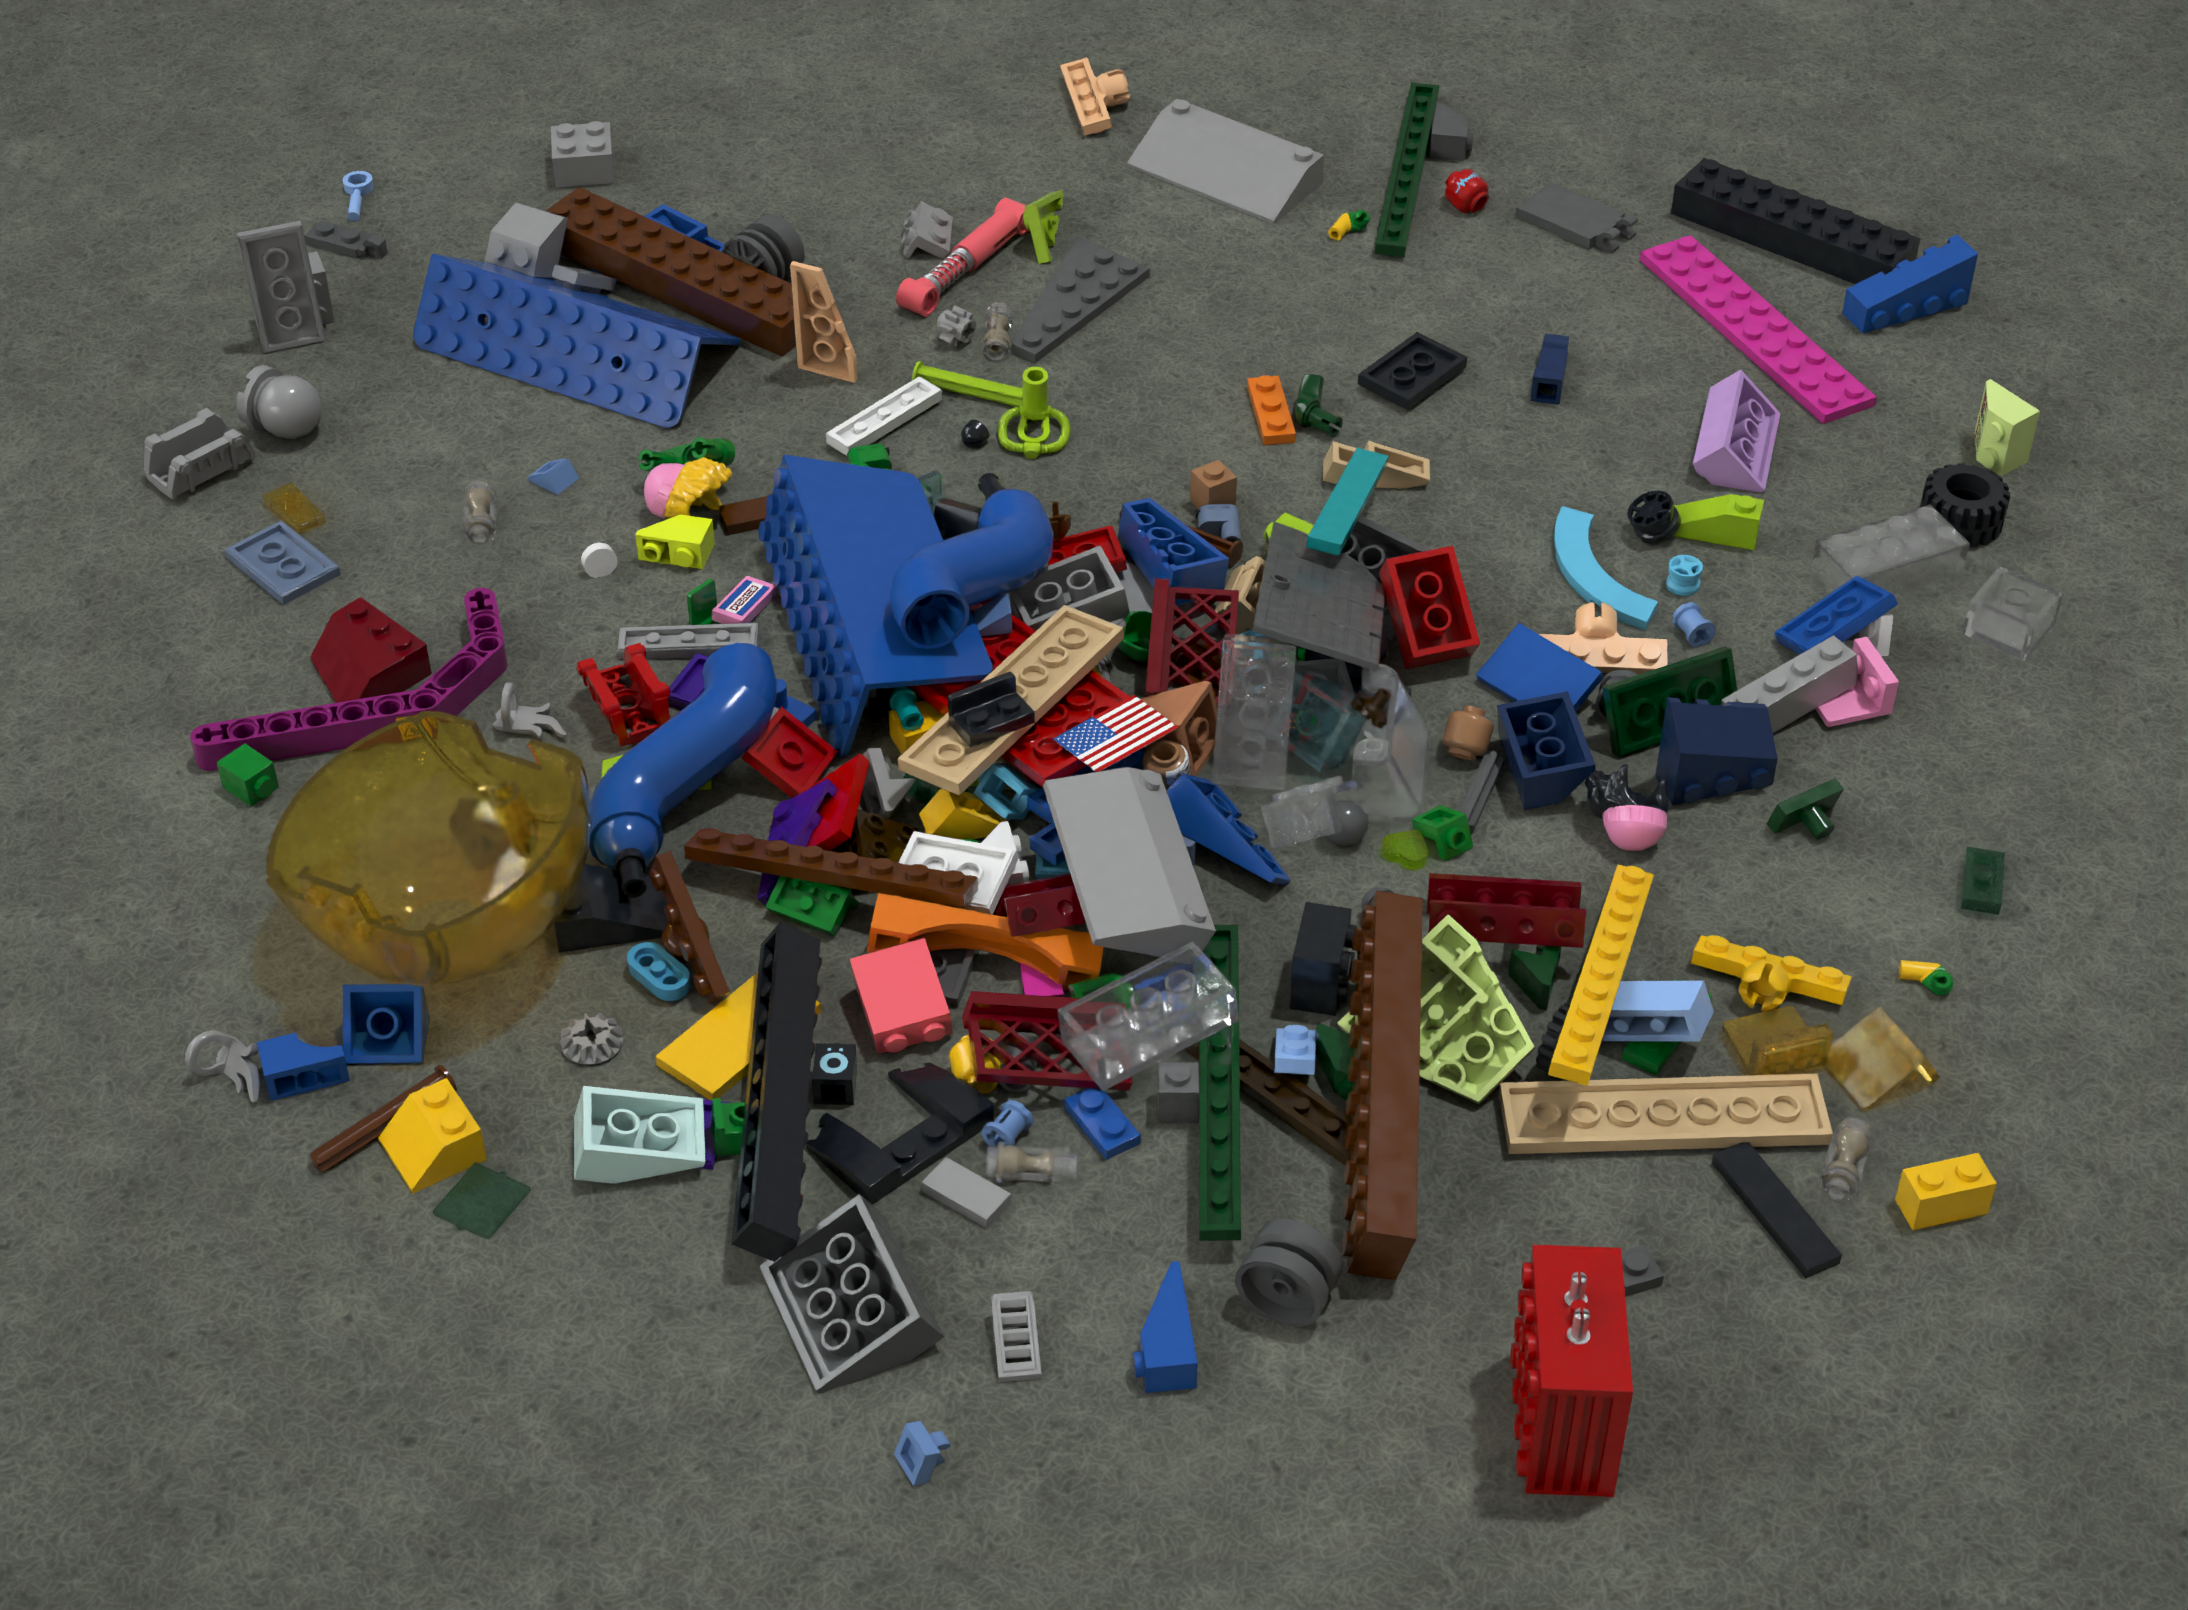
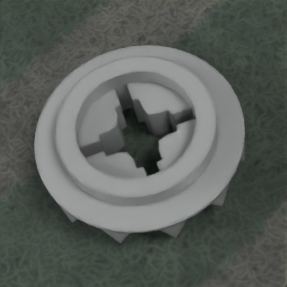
M602 1012L595 1017H589L584 1013L582 1020L570 1019L569 1026L561 1029L560 1046L563 1054L571 1061L580 1064L590 1065L607 1061L618 1053L623 1044L622 1028L617 1025L615 1018L606 1019ZM588 1031L594 1032L596 1036L595 1044L593 1045L586 1036Z

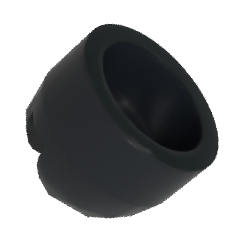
M971 419L961 431L962 442L969 448L982 446L990 437L986 426L975 419Z

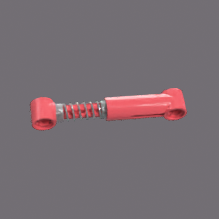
M1009 198L1001 199L995 208L994 214L952 249V253L940 262L939 265L935 266L934 269L917 280L906 278L900 284L896 295L897 305L921 316H929L938 305L939 295L946 288H949L950 284H953L965 272L974 271L1016 234L1023 236L1029 231L1025 227L1023 220L1024 206L1026 205Z

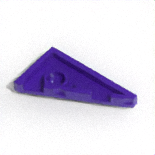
M826 779L792 799L780 802L773 811L768 840H783L788 844L806 847L813 830L818 826L822 818L816 812L819 805L825 798L834 797L837 787ZM762 873L757 899L764 906H766L777 884L779 875Z

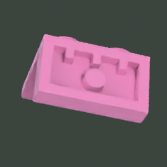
M1868 637L1854 639L1852 650L1857 654L1856 685L1815 708L1828 727L1888 715L1893 712L1899 681Z

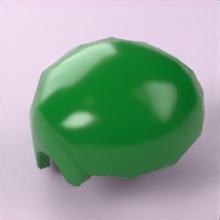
M1133 611L1125 619L1124 639L1119 643V648L1123 654L1134 662L1148 664L1152 621L1151 612Z

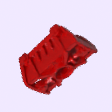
M641 643L625 647L624 665L620 664L599 671L594 659L589 658L577 662L576 666L578 675L583 679L585 687L588 686L592 700L598 703L601 714L609 722L612 734H616L620 747L641 742L670 719L668 698H670L671 694L670 688L664 681L660 682L646 660L647 652L645 646ZM627 674L632 681L629 689L621 684L620 677ZM623 703L635 704L634 707L621 709L620 705ZM644 718L653 719L657 724L650 726L643 721ZM625 722L633 729V732H630L629 735H627Z

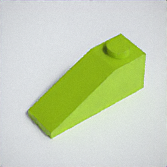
M1728 494L1675 505L1674 507H1676L1681 517V525L1673 536L1755 550L1764 500L1746 495Z

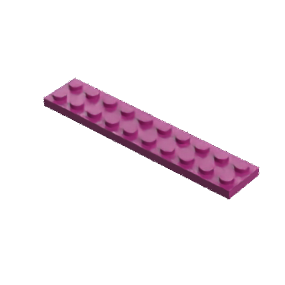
M1693 236L1681 237L1680 239L1640 252V261L1821 423L1825 424L1875 406L1877 396Z

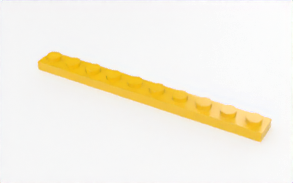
M1617 865L1551 1060L1548 1075L1588 1086L1654 874L1645 872L1636 866L1626 867Z

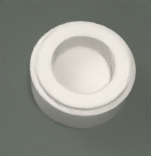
M595 543L584 550L581 562L588 575L598 578L609 575L615 570L617 556L608 544Z

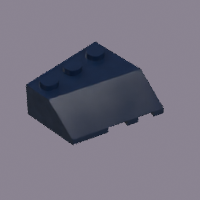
M1667 697L1655 777L1659 783L1662 776L1667 778L1666 795L1672 805L1686 802L1694 803L1705 798L1720 795L1728 796L1734 792L1753 788L1761 789L1768 785H1773L1778 758L1769 713L1765 704L1726 702L1721 706L1710 705L1707 700L1695 699L1692 704L1681 703L1679 698Z

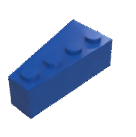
M1956 234L1947 239L1948 244L1938 249L1932 246L1923 251L1924 256L1912 262L1906 259L1896 264V267L1886 275L1880 272L1847 288L1842 314L1862 333L1968 304L1978 253Z
M1151 498L1122 504L1118 541L1153 588L1155 586V579H1169V587L1224 590L1229 558ZM1176 599L1175 605L1189 603L1192 601Z

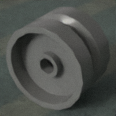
M1275 1219L1266 1222L1257 1233L1249 1253L1244 1257L1236 1272L1235 1285L1241 1298L1252 1310L1261 1316L1288 1326L1302 1327L1313 1324L1320 1316L1328 1301V1294L1334 1289L1342 1274L1343 1260L1338 1248L1331 1240L1314 1227L1296 1220Z

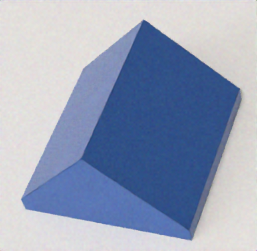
M423 984L342 985L343 1053L346 1063H423L430 1023Z

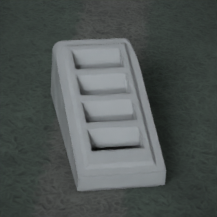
M1031 1291L992 1295L991 1315L999 1383L1042 1379L1033 1293ZM1027 1326V1328L1003 1330V1328ZM1028 1342H1029V1345H1018V1346H1006V1347H1004L1005 1344H1017V1343H1028ZM1031 1358V1361L1006 1363V1359Z

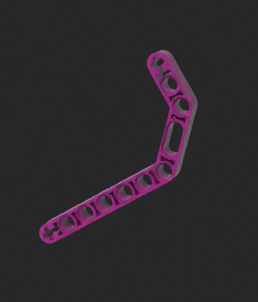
M476 588L467 592L464 596V603L471 641L417 690L198 726L190 735L197 766L207 771L218 770L216 762L244 743L270 761L431 735L441 731L507 669L508 663L494 592L487 588Z

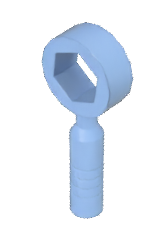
M354 171L348 173L343 178L344 190L347 194L351 195L347 217L349 221L359 220L362 204L361 195L368 194L374 188L372 175L365 171Z

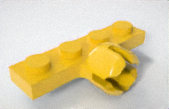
M1715 935L1708 937L1700 936L1691 960V964L1741 978L1739 994L1742 1000L1752 1009H1754L1756 1003L1762 1004L1761 1011L1765 1012L1780 1006L1789 992L1843 1005L1852 976L1845 975L1834 967H1816L1805 964L1803 960L1797 957L1772 955L1760 947H1743L1729 943L1727 939Z

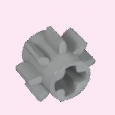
M956 305L953 306L952 311H943L937 320V330L941 332L939 339L955 346H959L960 341L963 343L969 342L976 330V324L971 320L973 314Z

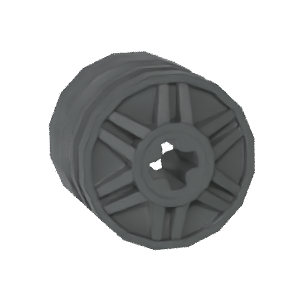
M763 214L725 243L722 250L723 253L782 280L791 275L790 264L793 261L803 264L805 259L804 246L798 233L787 221L774 214Z

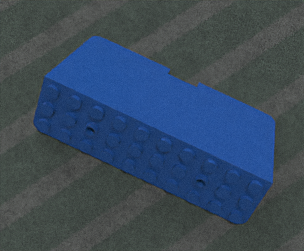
M433 253L431 254L413 330L414 341L421 349L665 428L677 425L683 417L701 344L740 345L741 341L738 337L649 309L622 303L604 295L582 289L578 291L563 287L562 282L549 278L533 277L491 263ZM487 315L488 323L485 325L484 318ZM619 358L622 359V366L620 368L618 367Z
M783 455L780 468H776L774 473L773 493L767 497V513L765 520L759 524L758 535L759 540L764 542L766 548V560L768 563H771L773 569L774 584L779 586L781 604L783 608H786L789 616V628L791 631H794L796 636L797 652L802 654L805 663V675L810 678L813 686V699L818 701L821 710V722L823 725H826L829 734V745L838 751L836 753L837 757H842L850 752L870 689L978 681L985 679L991 673L993 666L970 607L969 620L964 631L954 641L943 647L933 649L916 648L908 643L894 619L891 607V588L897 569L915 552L930 544L943 541L920 481L914 475L907 472Z

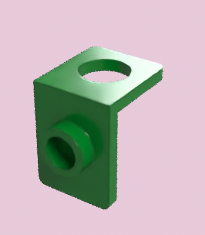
M708 579L687 594L690 625L718 623L712 620V610L717 606L714 580Z

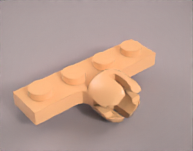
M1088 58L1060 65L1084 136L1092 133L1098 134L1112 128L1106 107L1123 104L1130 100L1127 88L1128 82L1124 72L1116 69L1095 77Z
M1594 602L1579 607L1576 611L1574 634H1539L1602 673L1628 670L1642 674L1668 665L1667 639L1626 638L1619 636L1617 632V612L1606 603H1601V616L1595 617Z

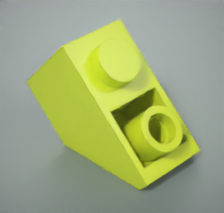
M681 514L640 529L635 534L638 560L703 569L715 545L713 519Z

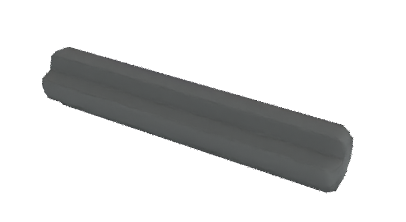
M1491 751L1490 754L1484 756L1459 809V812L1466 814L1470 830L1475 829L1504 766L1505 760L1499 756L1497 751Z

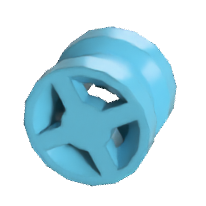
M1690 555L1673 557L1668 566L1667 588L1670 592L1680 596L1695 594L1699 591L1701 584L1699 578L1703 571L1702 562Z

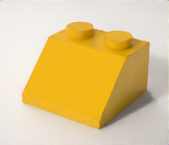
M447 1078L409 1094L378 1137L379 1142L412 1194L487 1160L482 1131Z

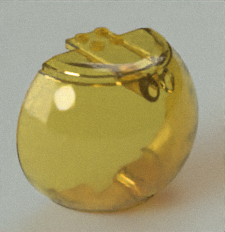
M439 711L420 712L416 717L409 716L393 722L353 743L326 763L305 783L283 812L274 830L266 859V874L268 878L265 881L281 904L312 936L351 965L376 978L392 984H410L417 987L445 985L473 979L509 963L534 945L553 926L575 892L584 869L590 843L591 808L585 769L580 758L568 749L531 739L528 746L537 762L535 763L489 749L475 721Z

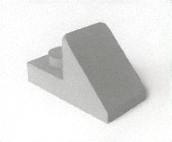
M869 748L863 755L869 760V766L862 793L869 813H876L881 817L889 819L905 798L916 779H890V767L884 760L881 748Z

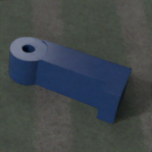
M1545 333L1538 365L1533 375L1530 401L1560 405L1567 365L1569 336ZM1551 388L1557 393L1547 396L1541 394L1539 390Z

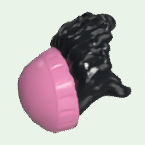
M1627 764L1622 765L1617 772H1613L1610 775H1605L1604 772L1595 770L1586 778L1585 786L1588 789L1587 797L1592 812L1595 816L1603 819L1604 827L1611 842L1618 848L1626 851H1643L1655 845L1664 836L1667 829V813L1669 810L1666 795L1667 778L1665 776L1660 778V783L1649 796L1641 792L1635 793L1628 787Z

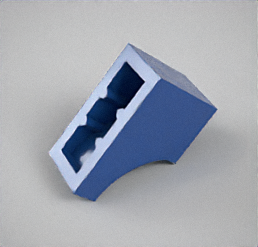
M296 1033L257 1042L271 1101L350 1081L342 1045L332 1047L309 1045L299 1040Z

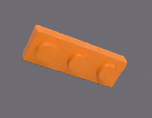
M1279 375L1247 378V389L1263 445L1295 443L1296 432Z

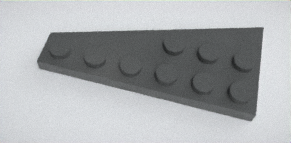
M1077 236L1011 341V352L1033 363H1037L1150 277V268Z

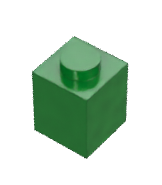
M245 743L216 762L222 787L250 807L263 798L269 797L273 791L279 788L274 763Z

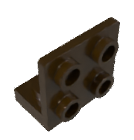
M858 809L851 838L837 846L835 850L838 853L852 852L858 856L873 859L887 858L898 863L913 832H919V830L909 824H902L881 817L876 813H869ZM852 889L851 893L857 892L858 889Z

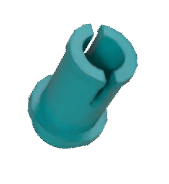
M907 686L896 687L890 694V707L897 712L903 728L907 731H914L924 723V717L916 704L917 695L914 690Z

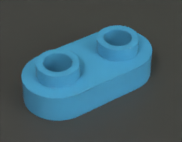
M643 942L633 946L628 951L627 963L629 973L657 998L664 1001H675L688 994L691 988L688 969L663 947L653 942Z

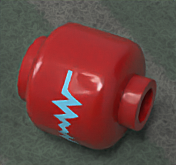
M1464 169L1460 172L1454 171L1445 182L1447 185L1445 189L1447 201L1462 213L1470 211L1475 213L1481 210L1489 200V186L1471 169Z

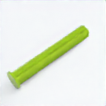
M918 361L914 367L912 380L920 376L943 390L1019 407L1020 404L1023 405L1022 388L924 366L922 361Z

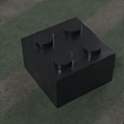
M1310 902L1305 903L1292 961L1290 1009L1336 1016L1338 1003H1346L1349 980L1344 979V976L1351 975L1355 959V952L1349 951V948H1352L1353 933L1357 925H1351L1352 909Z

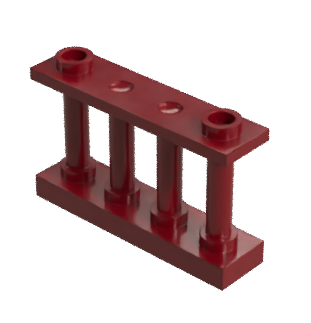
M1070 873L1006 885L993 913L996 916L1008 918L1011 937L1086 923Z
M1429 873L1427 894L1428 933L1447 915H1450L1477 942L1583 948L1586 909H1580L1581 882Z

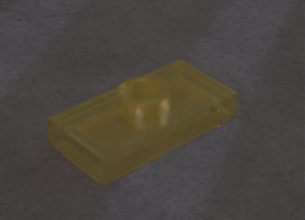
M292 482L262 495L264 504L299 535L326 524L324 514Z

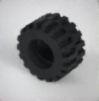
M1957 463V465L1949 464L1944 465V468H1937L1926 479L1919 509V522L1922 523L1924 531H1931V537L1934 539L1942 538V542L1948 545L1950 542L1956 543L1957 547H1963L1964 544H1969L1970 547H1978V543L1982 545L1989 544L1991 540H1996L1999 537V533L2003 529L2010 500L2007 483H2003V479L1999 475L1992 474L1993 471L1979 468L1977 465L1969 466Z

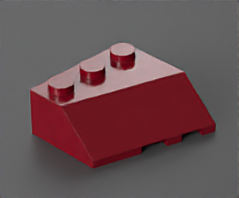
M362 597L332 614L310 656L314 667L323 683L327 685L335 703L404 692L432 674L427 644Z

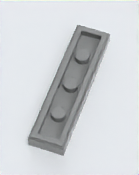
M759 624L620 628L618 659H624L625 647L636 643H641L645 646L647 652L646 659L693 658L696 653L709 657L721 647L734 643H749L758 647Z

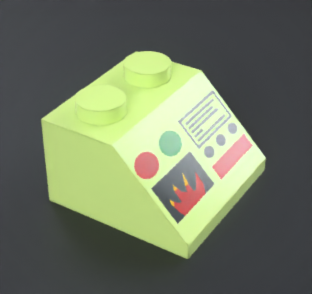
M1991 379L1986 381L1975 428L1976 460L1999 476H2003L2028 462L2040 411Z

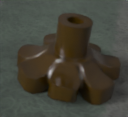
M1379 688L1374 696H1368L1363 691H1359L1351 702L1353 709L1360 711L1359 713L1367 720L1371 719V723L1375 727L1382 729L1385 725L1391 726L1395 720L1391 716V711L1385 707L1392 696L1383 688Z

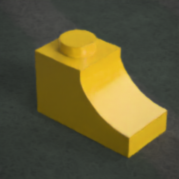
M942 788L919 813L925 833L960 840L987 837L1000 822L1007 821V819L1000 816L976 795L966 791L961 795H957Z

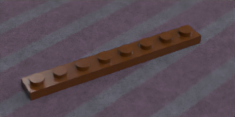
M714 828L700 829L684 845L685 859L900 896L959 908H965L978 891V877L965 875L956 870L942 871L930 869L922 864H901L887 858L873 859L861 857L852 852H832L823 850L818 846L804 847L788 844L783 840L769 841L758 839L749 834L735 835L723 833Z

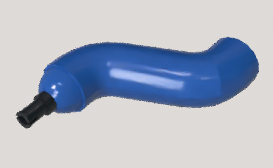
M994 473L982 475L978 480L980 482L978 487L986 498L978 519V529L930 544L911 555L897 569L892 581L891 607L894 619L908 643L916 648L923 649L945 646L954 641L964 631L969 620L970 606L993 599L1004 593L1013 592L1030 583L1041 574L1052 557L1054 532L1049 517L1037 497L1027 491L1004 488Z
M734 643L723 646L713 652L704 663L702 679L705 689L701 695L625 753L608 769L596 785L587 814L586 832L592 856L600 864L605 865L609 869L616 870L621 876L622 891H625L624 894L626 896L636 898L646 892L647 885L643 872L662 847L664 836L661 822L664 817L741 757L759 739L769 725L776 702L777 681L771 658L762 648L749 643Z

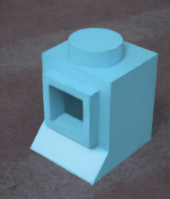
M993 763L980 775L979 785L973 794L1004 819L1023 820L1030 811L1027 808V796L1040 788L1029 783L1007 764ZM1006 784L1017 792L1012 800L1002 793Z

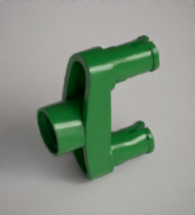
M698 437L692 443L660 452L643 450L640 452L638 460L646 462L639 463V467L643 471H651L654 467L663 463L685 465L687 462L698 460L702 457L714 462L723 463L727 467L734 461L736 450L733 442L721 438L708 440Z

